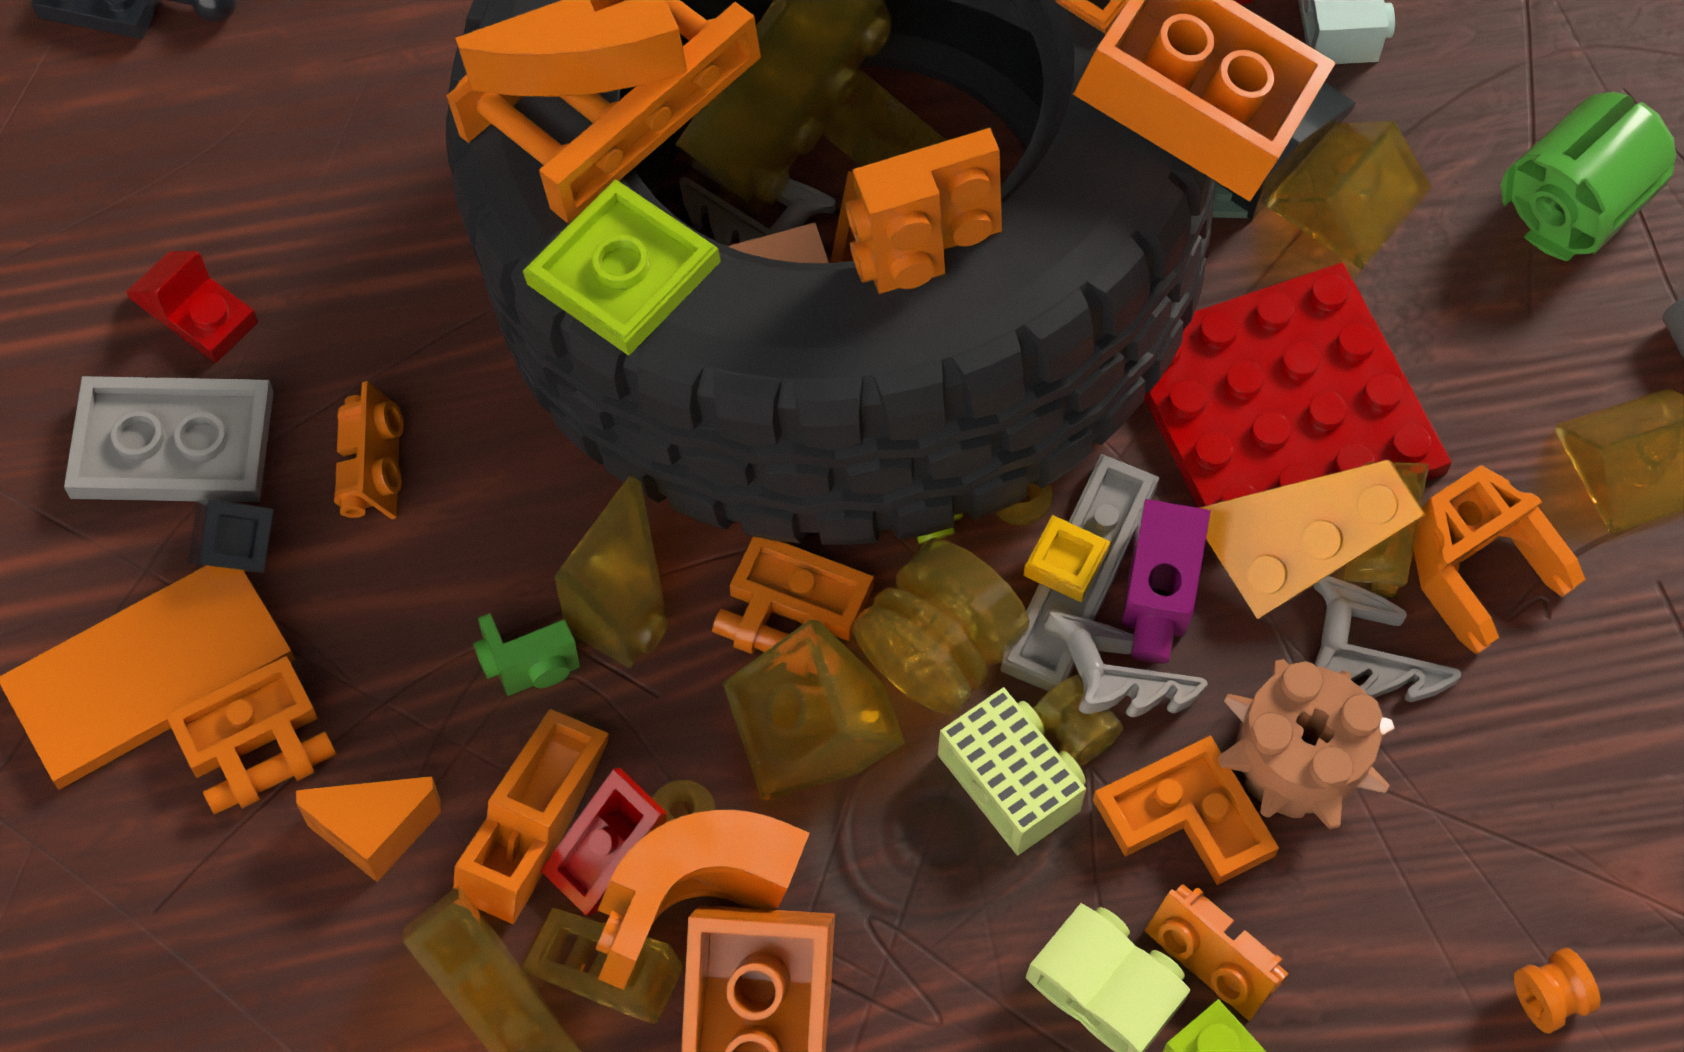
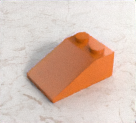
M699 905L688 917L681 1052H826L835 914Z

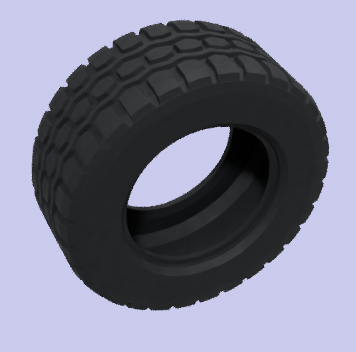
M473 0L466 18L464 34H461V36L560 0ZM680 0L707 21L717 18L734 2L738 3L754 15L761 58L619 180V182L715 245L719 249L721 262L630 356L526 283L523 270L569 225L549 207L539 169L544 165L493 124L488 126L471 142H466L459 136L450 106L448 105L446 148L448 163L453 175L452 186L456 203L479 264L501 332L508 349L512 352L517 369L532 395L541 407L552 414L554 423L572 443L600 465L604 464L606 471L635 491L657 503L668 498L670 507L676 512L725 530L735 521L741 522L744 533L749 536L774 541L801 543L809 532L819 533L823 545H853L877 543L882 530L893 529L900 540L953 528L954 515L965 512L975 521L1001 511L1025 499L1027 485L1030 483L1045 488L1083 462L1092 452V443L1103 445L1122 427L1144 401L1145 393H1149L1157 384L1180 347L1183 331L1193 318L1204 282L1205 264L1210 244L1215 180L1073 95L1105 34L1056 3L1055 0ZM1088 0L1102 10L1110 2V0ZM680 34L682 46H684L689 40ZM458 47L453 62L448 94L456 88L459 81L466 75ZM827 67H888L919 73L942 81L965 92L986 106L1004 122L1025 149L1020 162L1001 186L1002 232L989 235L985 240L972 246L957 245L944 249L945 274L933 277L925 284L913 289L898 288L882 294H878L873 280L861 282L854 261L797 263L773 260L744 253L720 244L695 231L665 208L657 200L659 189L677 154L691 136L729 103L774 80L800 72ZM635 87L599 94L612 103L620 101ZM524 96L513 105L561 145L571 143L593 124L560 97Z

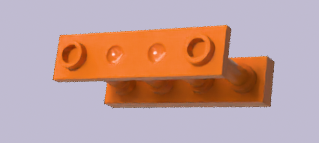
M626 0L590 1L594 10L598 11ZM666 0L679 27L680 34L689 40L683 46L688 72L636 86L620 101L612 103L599 93L559 96L593 123L571 143L561 145L513 106L524 96L473 91L467 75H465L459 81L456 88L446 95L459 136L469 143L488 126L493 124L544 165L539 169L549 207L565 222L570 224L615 179L621 180L761 58L754 15L734 2L717 18L707 21L682 1Z

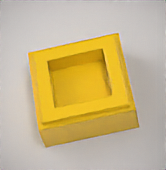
M1052 515L1025 565L1023 576L1082 603L1109 551L1111 541Z

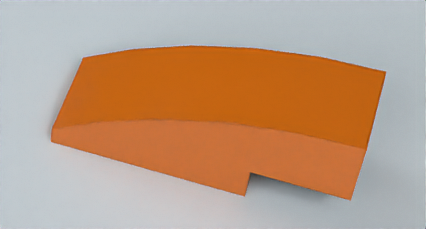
M560 0L455 38L468 81L473 91L510 96L544 97L595 94L645 85L688 72L679 27L666 0H626L598 11L594 10L590 0Z
M549 709L488 800L486 820L456 863L454 869V899L511 924L515 923L543 875L540 871L560 844L606 748L609 733Z

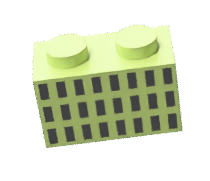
M1003 687L940 730L937 755L1018 856L1081 812L1086 787L1084 786L1086 780L1074 758L1066 751L1057 753L1043 736L1045 732L1044 726L1034 709L1025 701L1017 703Z

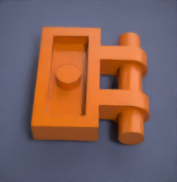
M753 536L730 584V596L745 601L749 605L743 616L720 609L714 621L712 632L733 640L734 648L754 654L756 650L788 661L787 668L807 675L812 670L833 678L839 667L842 655L819 646L825 632L847 641L850 640L873 589L874 576L781 541ZM771 612L802 623L803 625L798 636L795 637L767 626L766 623Z
M287 656L165 714L196 778L219 767L222 768L227 780L203 791L214 815L238 803L243 809L259 801V793L293 776L298 782L315 773L313 766L337 755L325 731L302 743L299 741L294 730L318 719ZM277 740L282 753L245 770L240 759L241 756Z

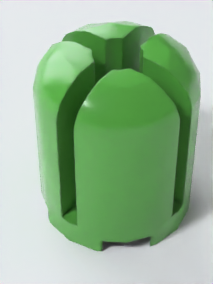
M1615 91L1591 95L1571 110L1505 171L1501 182L1502 203L1505 207L1512 200L1519 216L1531 229L1524 236L1525 239L1545 254L1564 261H1569L1575 254H1590L1592 252L1595 254L1668 185L1674 171L1676 159L1674 137L1657 112L1643 102L1634 106V100L1630 95Z

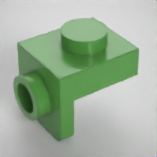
M488 613L478 617L483 639L473 643L476 655L487 679L499 675L507 696L532 686L536 688L553 686L563 681L570 671L580 667L575 640L565 619L503 644L491 614Z

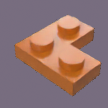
M1211 735L1108 784L1094 793L1093 802L1125 857L1184 829L1216 885L1274 858L1279 847L1232 769L1220 767L1218 756L1221 754V751Z

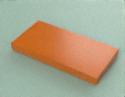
M206 565L1 675L0 685L53 783L60 790L171 729L165 714L282 657L287 656L290 662L294 661L295 658L244 570Z

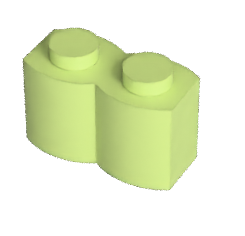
M1080 903L1031 962L1025 978L1057 1007L1079 1020L1096 1038L1114 1052H1145L1183 1005L1191 989L1182 981L1185 974L1177 963L1162 952L1153 950L1148 954L1136 947L1127 938L1130 935L1128 927L1114 913L1102 907H1098L1094 911Z

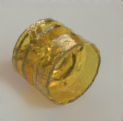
M931 538L924 542L896 573L897 588L888 587L880 591L874 598V606L863 610L854 620L853 634L860 649L874 667L895 687L914 701L935 712L953 715L960 712L969 702L971 691L981 688L986 682L988 670L985 664L994 666L1003 662L1028 632L1030 620L1018 596L1009 584L989 565L968 550L949 541Z

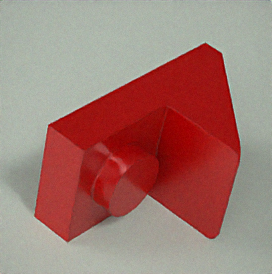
M169 251L126 291L129 299L215 364L258 324L256 314L252 308L210 278L203 258L197 251Z
M621 768L613 769L540 871L586 916L600 912L598 908L617 865L640 839L666 823L667 812Z

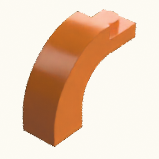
M739 810L697 812L666 822L649 832L626 853L617 865L598 908V911L610 915L596 946V950L608 955L598 979L624 990L652 924L662 912L682 900L710 896L727 899L747 908L777 910L789 887L810 833L766 815Z

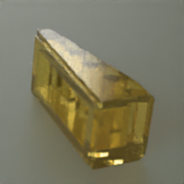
M552 907L522 966L524 970L531 975L621 1013L656 1024L683 967L682 962L670 944L646 937L626 986L622 990L598 979L608 956L603 952L599 951L589 973L583 972L606 924ZM569 934L577 936L578 938L565 964L556 963Z

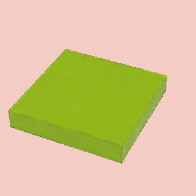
M615 179L523 270V274L528 286L630 356L721 262L719 249L715 245Z

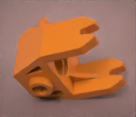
M1482 465L1432 496L1421 507L1425 516L1409 525L1422 591L1458 640L1476 655L1496 641L1499 635L1491 616L1458 573L1460 563L1498 538L1507 537L1511 538L1544 584L1561 597L1574 590L1576 586L1586 580L1578 559L1538 506L1542 503L1540 498L1532 493L1516 490L1509 480Z

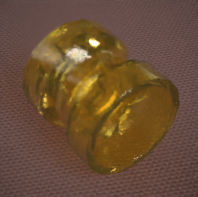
M1075 675L1048 692L1034 707V711L1042 721L1044 733H1053L1060 741V752L1066 751L1079 766H1082L1104 752L1118 738L1124 727L1111 710L1089 714L1082 713L1079 710V705L1084 695V688L1080 675Z

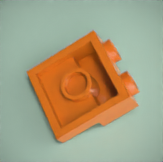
M990 128L852 169L856 199L845 202L848 220L856 240L850 242L852 257L861 282L873 280L878 294L898 288L913 289L919 287L931 278L945 274L944 249L957 245L972 246L985 240L989 235L1002 232L1000 150Z

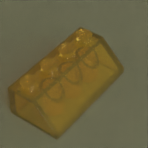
M774 0L756 26L761 58L694 116L675 144L698 177L756 215L759 214L766 203L771 205L777 201L788 184L789 173L787 171L800 153L806 155L816 145L823 131L822 120L833 104L841 105L848 98L857 81V74L855 72L867 54L874 56L885 44L891 30V25L889 24L891 17L885 1Z

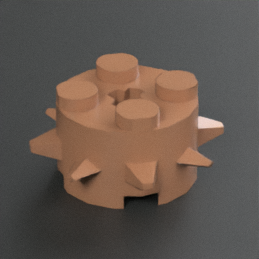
M1284 659L1277 660L1273 663L1272 677L1259 689L1253 699L1232 694L1226 696L1224 702L1240 718L1242 723L1235 744L1218 756L1220 767L1243 772L1246 778L1244 785L1247 791L1262 803L1260 813L1264 817L1270 818L1276 812L1291 818H1303L1305 813H1315L1329 829L1338 828L1341 824L1342 806L1358 788L1382 793L1387 792L1390 785L1372 765L1376 760L1382 738L1391 733L1395 728L1391 719L1383 718L1377 700L1367 695L1363 689L1351 680V674L1348 671L1342 670L1338 673L1321 666H1315L1307 661L1289 665Z

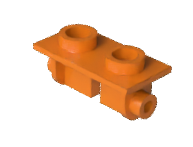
M368 381L362 382L361 396L353 395L347 397L344 405L338 409L337 452L343 457L357 454V458L336 463L334 502L340 507V514L348 518L362 517L366 513V508L374 506L390 519L397 518L398 492L402 487V475L399 468V437L403 433L404 422L400 407Z
M1182 884L1176 891L1172 889L1165 897L1144 932L1160 944L1169 955L1176 958L1209 986L1218 997L1230 1004L1250 1021L1269 994L1272 995L1288 977L1289 973L1280 966L1283 959L1278 955L1275 956L1246 930L1234 941L1229 938L1225 932L1230 928L1234 920L1205 897L1203 891L1199 888L1192 892Z

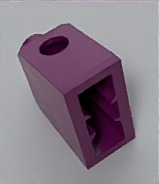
M1145 499L1135 534L1121 625L1135 629L1131 649V657L1154 664L1168 663L1170 661L1173 636H1185L1193 616L1211 510ZM1155 592H1161V593L1165 594L1166 596H1160V595L1156 594Z

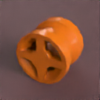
M1563 947L1553 952L1548 958V963L1541 967L1528 964L1514 973V986L1520 1003L1531 1021L1544 1033L1550 1034L1565 1025L1566 1017L1573 1014L1587 1016L1600 1008L1601 998L1596 981L1586 963L1570 948Z

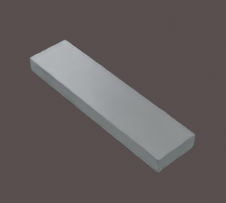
M1104 454L1100 455L1069 523L1111 541L1109 551L1082 603L1039 583L1002 661L1001 672L1061 696L1075 663L1067 643L1056 633L1047 630L1043 626L1050 612L1065 613L1093 621L1096 620L1136 534L1145 499L1151 500L1159 481L1158 476Z

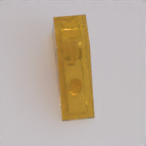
M459 885L403 928V943L489 1052H581L503 941Z

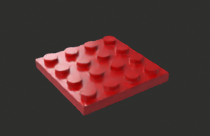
M1344 262L1195 311L1191 322L1183 331L1182 343L1172 362L1157 384L1149 393H1145L1144 400L1198 508L1385 460L1391 461L1406 486L1411 487L1447 474L1452 464L1450 457Z

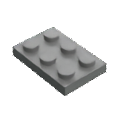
M82 376L64 484L70 499L155 501L211 499L224 502H260L274 393L270 381L252 379Z

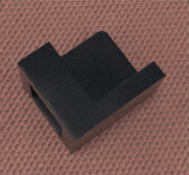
M211 499L197 500L188 563L264 573L273 509Z

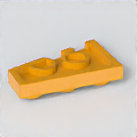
M1390 460L1200 507L1201 509L1211 510L1206 535L1208 543L1257 619L1264 617L1425 516V513Z

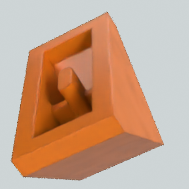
M432 776L296 790V803L307 826L376 882L384 876L441 813V800Z

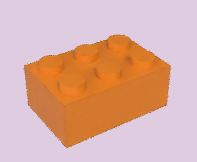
M1128 0L1097 47L1073 95L1246 200L1251 201L1278 161L1336 62L1233 0Z

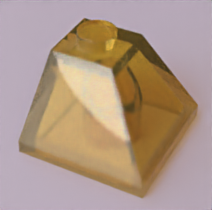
M632 476L627 478L555 575L563 620H566L571 634L628 668L633 665L642 651L649 654L655 649L662 639L668 623L665 618L662 588L641 481Z
M810 619L723 682L762 800L776 799L858 774L905 743L884 684L818 620Z

